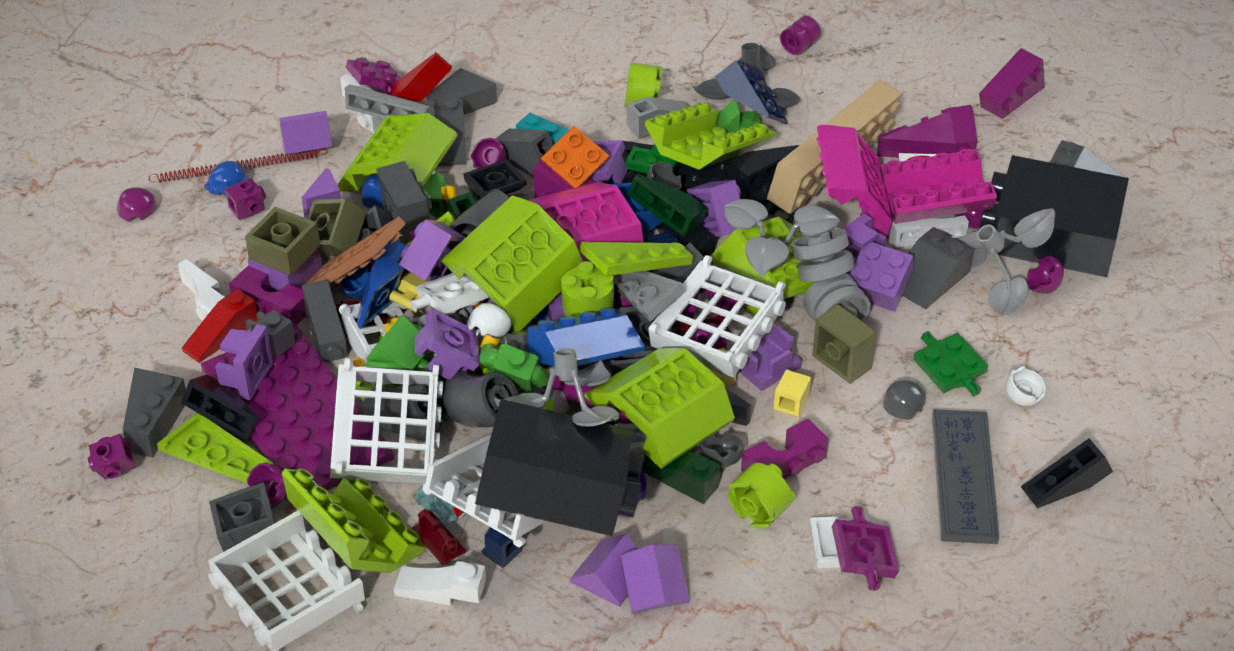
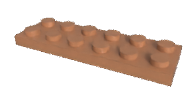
M400 216L393 219L325 263L305 284L326 279L330 287L334 283H339L347 275H352L359 267L363 268L372 259L376 260L386 251L384 247L387 244H392L401 236L399 230L406 223Z

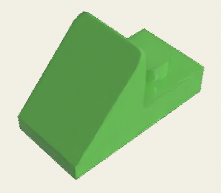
M733 100L718 113L716 127L724 128L729 133L739 131L741 128L754 126L756 123L761 124L757 111L740 112L736 100Z

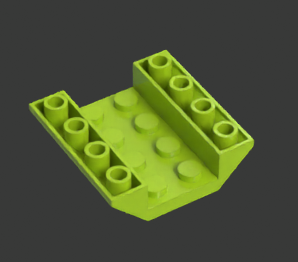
M701 102L691 107H683V109L678 111H670L665 115H656L655 118L645 121V126L660 155L699 170L753 151L776 135L775 131L767 129L768 126L759 123L748 128H741V130L727 133L724 128L716 127L718 110L712 109L709 104Z
M429 113L387 115L348 167L337 186L340 191L356 192L361 188L368 176L377 174V168L405 161L408 168L414 170L417 182L420 181L423 187L457 138V133Z
M513 195L441 260L457 278L461 279L466 274L490 299L509 315L511 320L510 330L512 332L522 330L561 292V278L565 273L578 267L583 262L575 241L538 204Z
M780 217L762 221L766 239L778 238L783 243L793 226ZM757 225L748 230H734L711 255L712 261L718 268H726L732 273L776 288L779 281L784 282L786 285L783 289L784 299L807 292L809 287L815 282L801 281L796 266L802 260L794 258L791 243L805 236L800 232V229L795 231L788 244L789 256L780 267L769 270L762 277L752 267L745 252L746 243L750 239L761 237ZM744 303L745 308L754 318L760 309Z
M686 348L657 349L612 376L608 382L597 385L584 395L595 407L608 406L614 408L616 406L645 433L647 439L642 451L661 469L733 422L735 418L724 383Z
M286 468L283 470L282 476L288 500L351 569L391 573L426 550L427 547L420 541L419 534L402 522L403 518L386 505L387 501L383 497L373 492L371 484L360 477L356 479L344 477L334 494H331L318 486L312 480L313 476L308 471L300 468L298 470Z

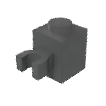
M275 310L267 315L261 311L256 313L258 322H253L250 319L245 321L246 328L251 332L256 324L267 326L271 354L275 358L296 344L292 321Z

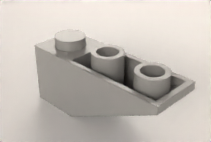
M645 97L627 104V127L638 138L650 135L645 126L646 120L655 118L656 115H665L670 111H678L683 109V107L690 106L684 101Z

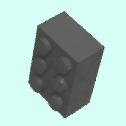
M405 161L377 168L376 170L384 210L389 212L391 221L400 216L406 223L399 230L401 234L399 238L402 244L406 245L412 240L409 232L414 231L425 219L433 220V217L429 215L428 211L432 209L429 196L424 195L422 184L420 181L417 182L414 170L409 169Z

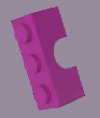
M247 266L229 283L231 293L239 289L255 300L257 313L261 311L267 315L275 310L291 320L292 324L295 323L296 325L306 317L302 289L287 284L280 291L271 292L268 274L253 267Z
M808 418L786 430L785 448L787 450H775L763 441L742 452L741 471L744 472L753 463H762L767 466L769 464L778 466L782 471L783 479L796 475L804 468L814 463H819L827 457L829 438Z

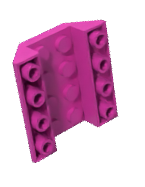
M820 124L817 126L818 137L816 140L821 148L819 156L824 164L822 172L827 180L825 189L831 198L835 197L841 205L857 197V202L862 209L860 216L866 214L871 217V227L887 238L892 224V217L879 157L855 128Z
M963 149L950 154L938 153L935 156L925 158L914 157L907 161L895 160L880 165L894 224L992 209L997 199L992 183L984 182L981 158L977 149Z
M596 182L528 200L538 204L575 241L578 251L580 250L581 242L643 243L641 223L617 185ZM579 251L583 262H591Z

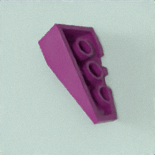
M972 106L950 107L942 110V114L929 119L926 116L920 119V123L910 127L904 125L879 135L877 155L880 157L898 158L899 153L950 154L963 149H976L977 134Z

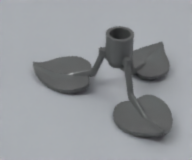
M745 43L741 46V58L738 61L744 64L747 63L750 67L758 68L763 76V70H767L775 65V59L766 52L761 44ZM764 76V78H763L762 80H763L764 84L767 85L766 79H765V76ZM716 78L706 80L696 87L694 86V90L698 94L709 99L720 100L729 97L725 95ZM773 89L775 94L774 100L783 108L800 102V97L789 89Z

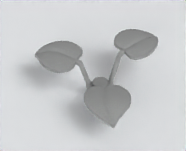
M740 199L724 206L725 219L732 227L748 230L755 225L758 226L761 237L750 239L746 243L745 252L748 261L761 277L769 270L780 267L789 256L788 244L797 229L800 228V232L805 236H819L831 231L840 222L836 215L822 207L813 205L802 207L795 212L794 220L797 223L792 226L783 243L778 238L766 239L761 221L768 217V212L761 203L749 199Z
M1053 208L1040 210L1020 220L1014 228V232L1018 237L1009 235L1004 230L998 232L992 225H984L978 231L954 238L974 249L971 268L983 264L987 254L991 253L1006 277V281H1001L993 286L988 300L993 310L1003 316L1018 310L1026 301L1029 293V286L1023 277H1016L1011 280L1009 272L998 255V252L1004 248V238L1017 243L1022 241L1024 246L1028 248L1044 244L1050 238L1054 229L1055 211Z
M572 348L554 351L555 367L550 368V377L544 395L525 393L504 399L543 409L545 407L544 402L549 400L554 378L557 375L559 380L564 381L565 384L575 385L582 412L575 413L572 416V421L576 425L596 426L619 419V413L611 407L596 406L590 409L586 406L580 384L582 386L603 384L610 380V373L604 367L602 361H598L578 371L576 350ZM494 398L496 405L499 407L501 399Z

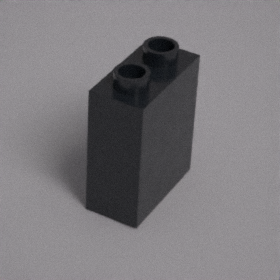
M1012 155L1007 174L994 172L991 183L997 194L996 202H999V204H994L992 209L983 210L980 228L984 225H992L998 232L1004 230L1007 234L1018 237L1014 232V228L1020 220L1040 210L1053 208L1055 211L1054 229L1050 238L1044 244L1028 248L1024 246L1022 241L1017 243L1004 238V248L998 252V255L1038 263L1037 259L1050 255L1058 258L1064 269L1108 277L1129 178Z
M501 399L485 457L475 504L613 536L618 514L632 518L635 514L641 483L638 482L644 455L630 452L633 434L631 429L606 423L596 426H579L572 421V415Z

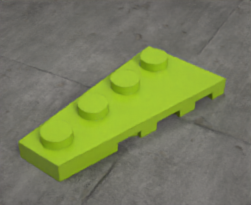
M581 242L579 250L606 276L691 265L694 256L680 243Z
M199 413L193 415L157 443L158 450L246 484L251 470L259 463L274 465L273 462Z

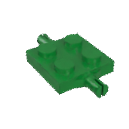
M929 331L923 333L921 340L928 347L914 353V361L943 394L954 388L965 387L972 396L978 395L981 392V388L974 380L988 372V365L958 332L939 341Z

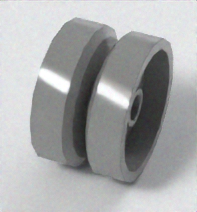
M832 229L819 236H803L791 243L794 258L802 260L796 266L801 281L826 280L842 275L854 268L855 264L852 253L844 250L849 245L845 229Z
M844 273L826 280L815 281L804 296L803 306L815 322L816 318L837 304L864 322L870 312L871 304L864 292L858 288L853 278L849 274Z

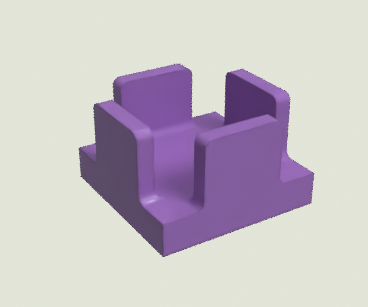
M593 141L609 155V159L590 179L594 182L603 183L602 180H609L612 177L615 184L622 183L628 170L622 158V153L625 149L623 141Z
M863 214L842 228L845 229L849 245L844 250L852 253L854 264L861 249L869 243L873 242L886 246V237L871 227L872 218L866 214Z
M431 308L426 314L425 326L414 339L415 354L421 356L427 348L437 353L428 364V369L433 372V364L439 365L438 375L447 379H451L458 371H466L467 369L474 371L480 364L476 330H469L467 325Z
M256 324L252 332L231 329L221 343L220 348L221 351L237 354L233 360L234 366L218 362L215 366L219 384L238 389L240 398L245 400H251L273 365L267 326Z
M773 326L772 336L769 333H765L760 340L757 350L752 351L745 367L739 369L738 372L763 391L781 380L786 370L794 372L801 368V359L793 354V337L780 326Z

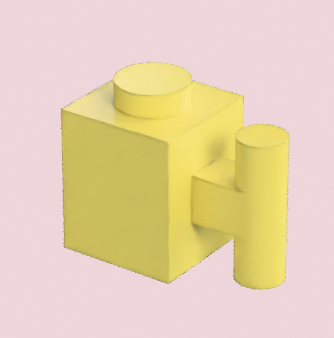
M408 271L400 279L397 291L393 290L390 294L389 300L415 313H422L428 306L414 311L410 301L420 298L417 296L416 286L430 281H424Z

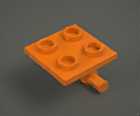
M575 126L541 157V161L572 188H577L584 184L609 159V155Z

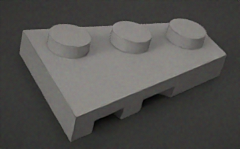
M647 271L619 274L613 278L614 288L649 322L685 292L681 282Z

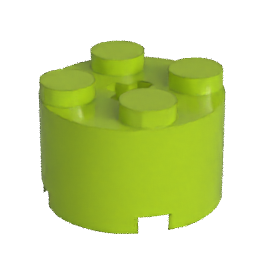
M630 62L624 107L645 97H658L661 82V66Z
M587 261L581 262L578 267L566 272L561 278L564 314L576 318L580 317V313L583 312L600 313V310L603 308H613V275L606 276L591 262Z
M762 463L751 464L729 485L730 491L727 493L728 501L737 515L742 519L747 516L753 520L750 525L759 529L769 527L796 498L795 493L782 478L780 468L775 464L767 466Z

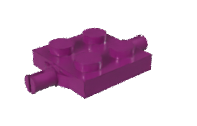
M365 57L356 58V60L347 59L346 69L359 85L377 87L384 94H389L391 92L390 86L401 78L386 61L378 60L377 63L369 62Z
M855 506L851 509L853 520L835 519L832 525L841 572L865 575L868 589L876 591L881 587L878 576L895 578L899 572L889 526L877 525L865 520L863 507Z

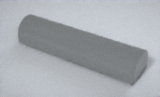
M354 85L345 87L346 109L382 119H385L387 115L429 113L433 117L435 116L434 108L429 105Z

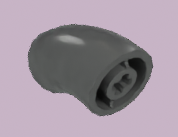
M493 189L461 214L449 227L467 237L507 201L509 197L502 191Z
M458 371L451 379L445 378L443 380L442 398L437 397V401L441 410L451 420L467 427L482 428L494 426L498 411L494 398L505 399L519 394L514 383L500 372H491L479 376L471 371Z

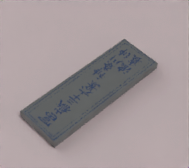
M933 409L932 425L941 541L998 544L999 528L987 412Z

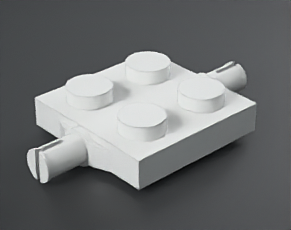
M451 273L416 286L417 296L420 298L411 300L410 304L414 311L426 306H432L443 314H452L460 308L476 305L481 300L489 297L466 274L459 279Z

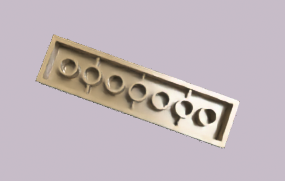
M879 79L825 125L855 128L870 146L872 143L878 142L879 135L891 131L894 127L895 121L893 119L901 108L900 99L903 93ZM818 131L777 164L767 200L789 214L798 207L802 208L808 198L811 196L815 197L820 188L827 185V180L822 172L824 164L819 156L821 148L816 140Z

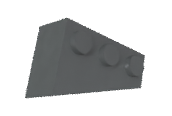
M134 367L123 424L124 438L131 444L134 454L152 458L158 451L157 443L167 436L185 405L181 404L186 391L184 378Z

